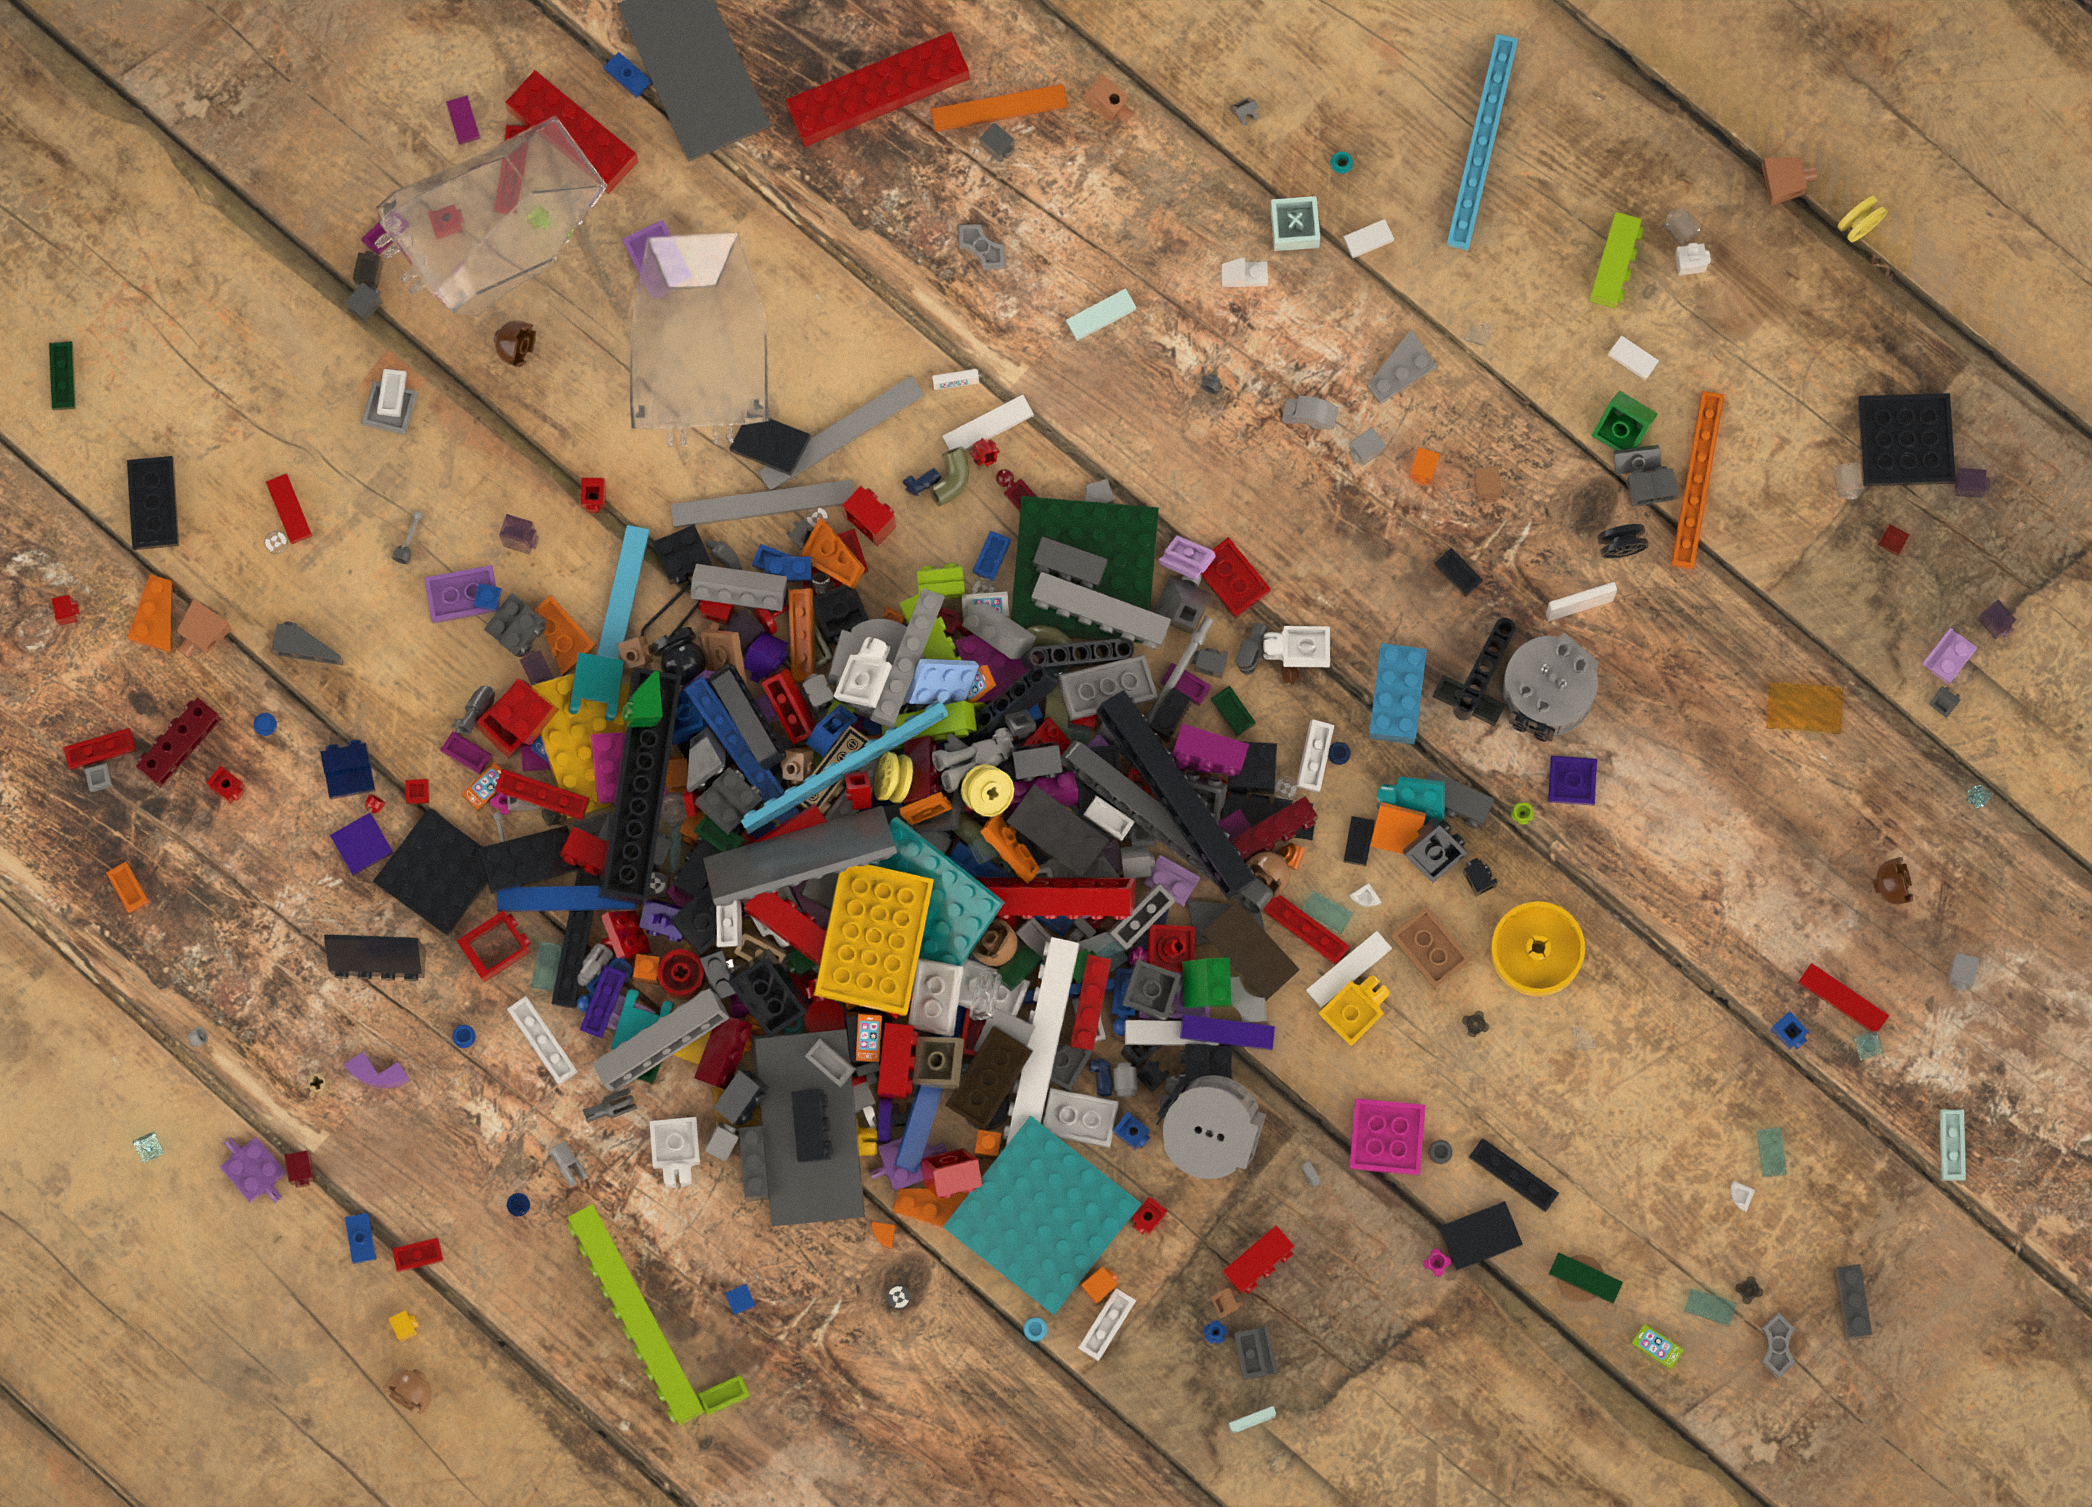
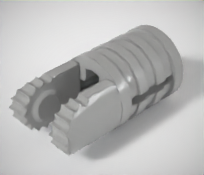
M596 944L590 954H588L583 961V968L577 977L580 985H588L595 975L601 974L604 966L613 957V953L608 947L603 944Z
M565 1141L551 1149L548 1154L556 1163L568 1185L572 1187L576 1185V1180L569 1168L572 1167L582 1181L588 1178V1175Z

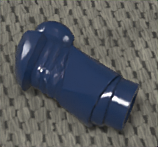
M933 467L917 480L911 475L903 480V485L907 487L905 490L909 494L919 496L918 493L929 489L931 485L938 483L942 477Z
M1098 1058L1097 1061L1091 1060L1089 1071L1092 1073L1097 1072V1095L1107 1097L1111 1096V1091L1114 1087L1110 1075V1067L1112 1065L1102 1058Z

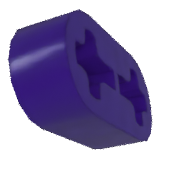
M880 1098L878 1142L891 1141L892 1098Z

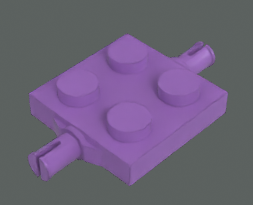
M232 1137L228 1139L229 1142L226 1140L224 1145L233 1154L219 1167L247 1201L251 1203L258 1196L266 1193L274 1203H277L278 1199L281 1200L282 1196L274 1186L287 1173L259 1139L255 1137L248 1144L241 1147L237 1145Z
M902 1138L878 1146L882 1157V1166L869 1170L870 1174H873L871 1175L872 1180L886 1175L891 1181L894 1191L923 1181L921 1164L918 1173H912L894 1166ZM944 1142L933 1147L926 1143L922 1158L947 1152Z

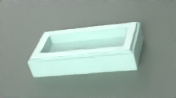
M1272 1406L1230 1422L1228 1426L1231 1433L1234 1434L1275 1418L1276 1412Z

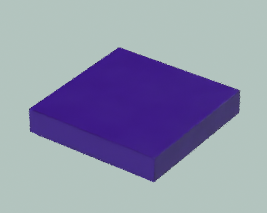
M1551 756L1548 803L1594 806L1597 759Z
M371 813L364 815L330 835L353 876L393 854L391 847Z

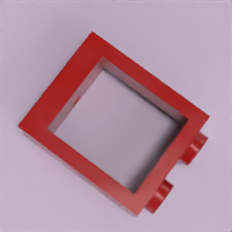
M504 910L457 940L484 983L531 953L528 948L531 944L524 932L522 934L518 933L515 927L519 924L512 914L507 916ZM502 923H505L521 949L487 970L470 944Z

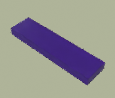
M1183 1015L1180 1039L1272 1050L1275 1026Z

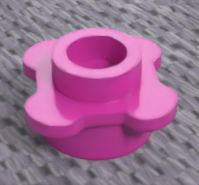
M498 793L496 797L491 798L490 804L492 807H497L503 815L509 814L510 810H508L506 795Z
M1138 946V948L1133 947L1129 953L1128 962L1131 969L1134 968L1137 959L1147 963V951L1142 949L1141 946Z
M1433 1249L1430 1257L1423 1261L1424 1268L1433 1271L1436 1277H1441L1446 1266L1451 1265L1450 1257H1445L1439 1249Z

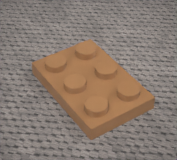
M702 631L701 638L707 670L717 671L730 662L736 667L746 684L738 632ZM714 689V690H713L714 693H715L716 696L721 700V698H720L719 694L717 693L716 689Z
M1427 906L1390 936L1434 990L1471 962V958Z

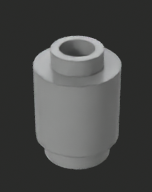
M1118 1063V1067L1113 1068L1114 1091L1117 1092V1097L1136 1096L1135 1091L1138 1090L1137 1068L1132 1067V1063Z

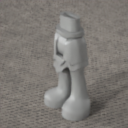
M1009 737L1002 740L1000 738L995 740L988 739L973 743L972 746L955 752L935 751L932 753V761L938 771H943L956 763L972 758L969 764L952 768L942 773L941 781L943 787L950 793L958 788L961 779L965 778L967 773L974 767L982 764L996 767L1002 761L1008 760V757L1011 756L1010 748L1014 746Z

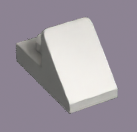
M1245 257L1222 264V287L1268 286L1267 262H1245Z

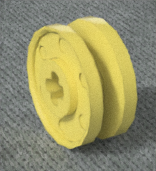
M1871 196L1857 205L1838 224V228L1841 231L1853 228L1847 236L1850 242H1855L1866 235L1887 215L1888 211L1884 207L1873 211L1878 202L1875 196Z
M886 752L880 758L874 777V793L877 799L883 801L889 799L893 803H901L906 798L913 774L912 761L909 756L899 755L897 757L893 752Z
M982 764L974 767L967 773L962 782L961 794L963 801L969 808L983 816L993 817L1001 814L1008 808L1013 799L1014 786L1008 774L993 765Z

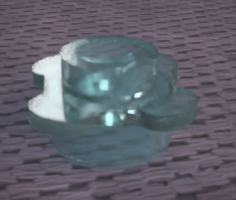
M1981 785L1974 786L1969 790L1966 801L1968 804H1973L1975 809H1979L1992 798V792L1986 791Z

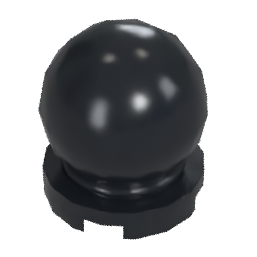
M691 627L677 629V635L670 638L664 635L651 645L654 656H662L660 663L662 672L681 675L680 685L684 686L705 671L706 667L704 652L697 644L692 642L696 635Z

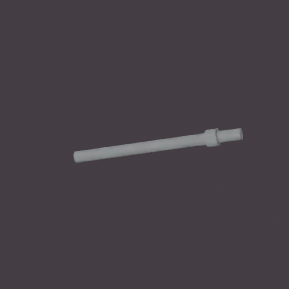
M1205 616L1198 630L1194 631L1191 635V642L1146 717L1149 726L1171 689L1177 684L1198 646H1202L1205 641V634L1214 621L1211 618Z

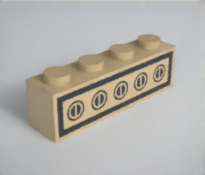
M849 726L813 774L818 775L824 772L825 767L829 764L839 763L844 760V757L851 751L861 750L870 740ZM845 777L800 803L798 806L805 810L815 803L822 814L825 815L831 807L829 803L834 797L838 798L844 791Z

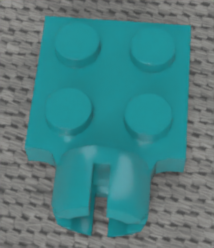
M1399 777L1396 785L1381 784L1378 789L1376 799L1380 803H1377V809L1380 808V804L1383 802L1426 813L1423 825L1427 824L1434 817L1439 821L1441 819L1445 820V782Z

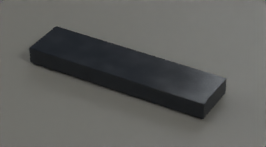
M1483 1138L1469 1156V1159L1544 1213H1546L1559 1194L1555 1189Z

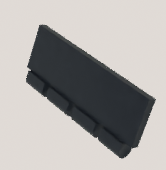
M1231 791L1230 799H1225L1222 820L1240 809L1250 826L1253 827L1291 805L1293 800L1274 797L1273 806H1269L1270 796L1251 794V801L1246 802L1247 793ZM1315 825L1307 830L1303 828L1298 830L1293 838L1312 841Z

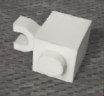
M1690 243L1688 246L1677 247L1675 257L1679 276L1706 272L1708 264L1711 263L1709 250L1705 251L1704 244Z

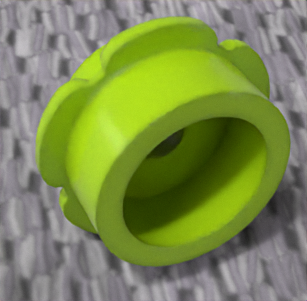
M1519 802L1513 806L1511 816L1518 824L1525 825L1534 818V811H1532V806L1529 803Z

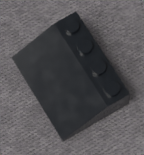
M324 934L328 970L331 975H335V978L348 979L349 975L358 976V979L371 980L372 976L381 977V980L393 981L395 977H404L405 981L412 982L418 981V978H425L426 950L419 938Z

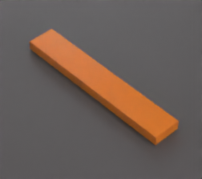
M1064 84L931 108L935 132L1067 108L1068 103Z

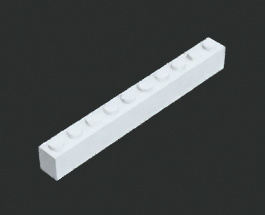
M1051 937V942L1046 941L1043 955L1047 956L1045 965L1041 964L1038 978L1042 979L1040 988L1036 987L1033 1001L1037 1002L1036 1010H1031L1029 1023L1036 1026L1028 1044V1047L1034 1051L1022 1069L1020 1080L1016 1079L1013 1093H1017L1015 1103L1011 1102L1008 1116H1012L1010 1126H1005L1003 1139H1007L1006 1146L1029 1116H1032L1041 1123L1080 946L1079 943Z

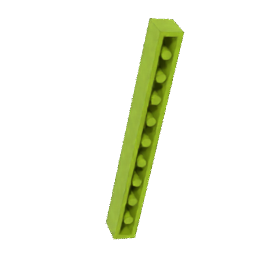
M591 1204L569 1216L570 1224L567 1227L573 1237L578 1236L581 1244L578 1247L584 1258L589 1256L592 1262L589 1268L594 1277L601 1278L604 1285L600 1286L606 1299L611 1297L614 1303L611 1309L617 1320L623 1319L626 1326L622 1327L628 1340L633 1338L637 1346L633 1350L639 1361L645 1360L648 1367L644 1370L649 1380H655L659 1386L655 1391L661 1402L667 1401L670 1407L667 1413L673 1423L677 1421L682 1426L704 1414L705 1411L594 1205Z

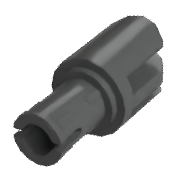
M1256 622L1253 624L1248 640L1242 641L1235 659L1237 667L1245 675L1254 673L1260 656L1263 653L1261 643L1268 628L1262 623Z
M490 686L479 687L466 704V714L458 725V729L462 733L471 734L477 720L493 706L495 693Z
M630 1088L605 1096L602 1103L582 1109L587 1123L604 1116L611 1117L612 1119L638 1109L636 1104L628 1105L634 1101L632 1095L625 1096L631 1092Z

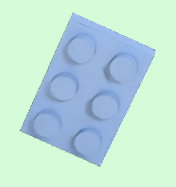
M920 659L904 699L909 704H938L942 702L946 705L966 701L979 665L975 661Z

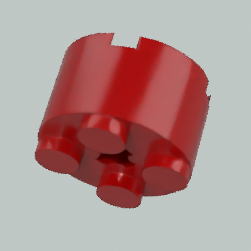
M676 949L668 952L659 963L657 969L660 985L671 998L687 1000L695 997L703 990L706 973L702 962L697 955L686 949ZM681 970L685 973L683 979H680L678 976Z

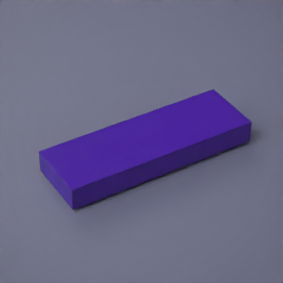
M608 965L604 966L581 1025V1031L603 1039L628 973Z

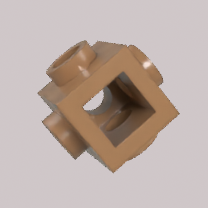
M646 636L617 643L620 652L618 653V658L624 661L623 666L625 670L633 668L634 671L636 667L647 669L646 664L653 662V650L651 645L648 644Z
M799 748L786 750V758L781 761L783 779L791 780L793 784L805 783L804 780L816 770L814 750Z

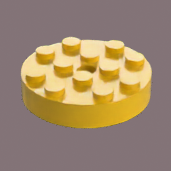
M1542 901L1527 902L1507 912L1496 926L1491 941V959L1498 976L1511 989L1528 996H1548L1563 990L1577 976L1585 956L1583 932L1574 917L1563 908ZM1540 944L1544 948L1543 954L1532 952V946Z

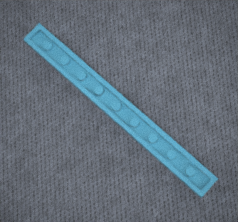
M1496 34L1446 246L1469 250L1518 38Z
M940 702L929 705L925 708V712L918 716H910L905 720V724L898 728L892 727L884 733L885 735L878 740L872 739L861 750H854L844 757L845 759L839 763L829 764L825 767L824 772L809 776L804 780L805 783L798 787L793 786L784 792L785 795L780 798L768 800L764 807L758 811L752 810L748 812L744 819L741 820L745 830L750 834L843 779L844 774L853 773L949 715L944 704Z

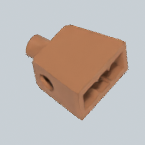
M1102 73L1083 98L1085 103L1110 121L1117 115L1127 123L1135 113L1125 105L1129 97Z
M1764 158L1762 170L1770 206L1804 195L1807 189L1806 182L1818 180L1816 167L1803 169L1801 158Z
M194 599L178 627L177 633L184 639V642L177 650L187 658L190 657L196 648L207 654L232 630V627L227 621Z

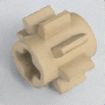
M313 1070L311 1077L305 1076L308 1085L303 1086L305 1090L311 1089L309 1094L311 1098L316 1094L323 1099V1094L326 1092L331 1093L328 1085L332 1084L333 1080L325 1079L327 1076L326 1071H323L320 1075L316 1070ZM317 1080L322 1082L320 1089H316L314 1086Z

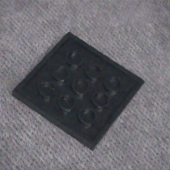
M1950 393L1858 396L1863 486L1955 484Z
M428 808L373 880V883L448 936L488 884L478 854V849L483 846Z

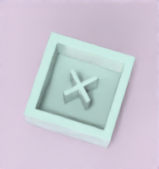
M1317 197L1272 199L1270 210L1274 251L1319 248L1320 231Z

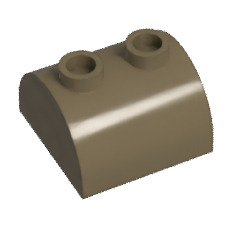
M918 1037L913 1083L932 1088H959L964 1040L961 1038Z

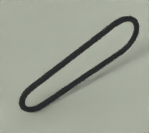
M692 582L686 585L667 605H665L647 624L644 625L643 629L641 630V636H644V632L647 629V627L651 623H653L672 603H674L691 586ZM700 600L697 602V604L692 608V610L687 614V616L681 621V623L676 627V629L671 633V635L668 638L674 636L677 633V629H680L683 626V624L698 608Z

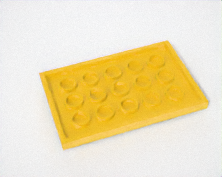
M575 673L531 686L559 708V711L540 733L556 785L559 788L590 798L585 813L589 814L609 808L612 803L598 804L591 735L623 732L622 708L625 707L627 700L620 683L617 714L613 721L605 720L606 703L581 699L578 713L571 714L569 713V705Z
M869 864L865 866H852L844 872L838 873L814 995L906 1016L934 879Z

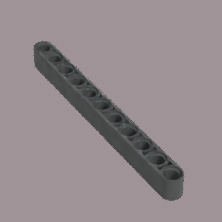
M1076 740L1072 741L1060 757L1061 764L1067 770L1073 772L1076 777L1215 883L1168 813L1157 800L1083 743ZM1256 878L1250 887L1233 898L1253 913L1260 914L1274 894L1267 885Z

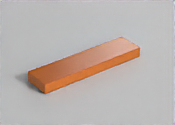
M810 588L788 590L791 675L795 682H804L806 677L816 673L813 592Z

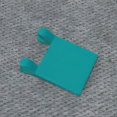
M578 652L569 713H578L581 699L606 703L605 720L613 721L617 714L624 661Z
M630 989L627 992L625 1004L610 1049H616L622 1042L630 1040L642 1029L655 1024L659 1018L672 1013L674 1003L665 1001L660 1015L634 1007L639 991Z

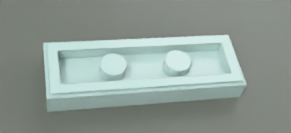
M1124 289L1066 320V323L1076 341L1132 313L1137 310V307L1127 290Z
M1940 1110L1941 1181H1965L1964 1110Z

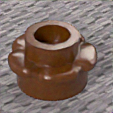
M1282 665V678L1285 684L1291 683V685H1294L1295 680L1299 679L1298 667H1283Z

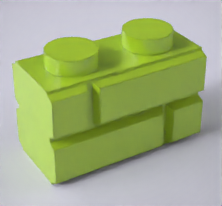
M950 563L945 564L944 568L935 569L934 566L921 567V570L917 571L919 594L925 588L945 596L944 599L962 598L961 595H965L962 566Z

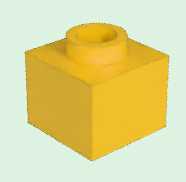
M404 1310L388 1318L400 1342L418 1334L415 1328L419 1327V1324L414 1314L409 1315Z

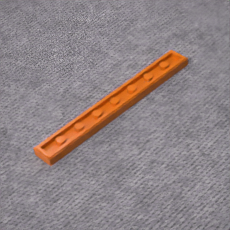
M1708 391L1701 392L1671 566L1694 569L1724 394Z

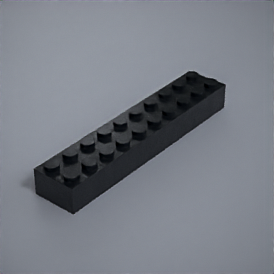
M635 668L631 675L628 700L654 670ZM659 672L662 718L658 723L650 727H627V722L624 721L597 898L642 906L648 901L682 678L681 675Z

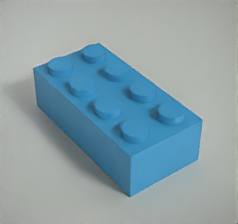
M1381 643L1368 739L1415 744L1427 649Z

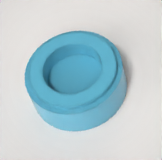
M1030 1318L1024 1325V1334L1030 1341H1041L1047 1334V1325L1041 1318Z

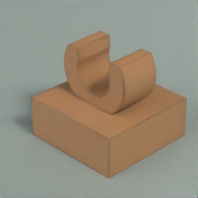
M1229 1287L1211 1297L1220 1319L1234 1313L1243 1305L1242 1302L1236 1303L1234 1295L1238 1293L1237 1290L1231 1291Z

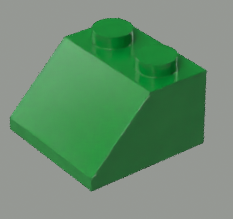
M1619 390L1610 401L1591 436L1614 450L1637 448L1648 433L1658 413Z
M654 671L626 702L625 707L622 708L623 721L627 722V727L655 726L662 718L659 671Z
M1206 958L1182 962L1184 1009L1231 1007L1230 958Z

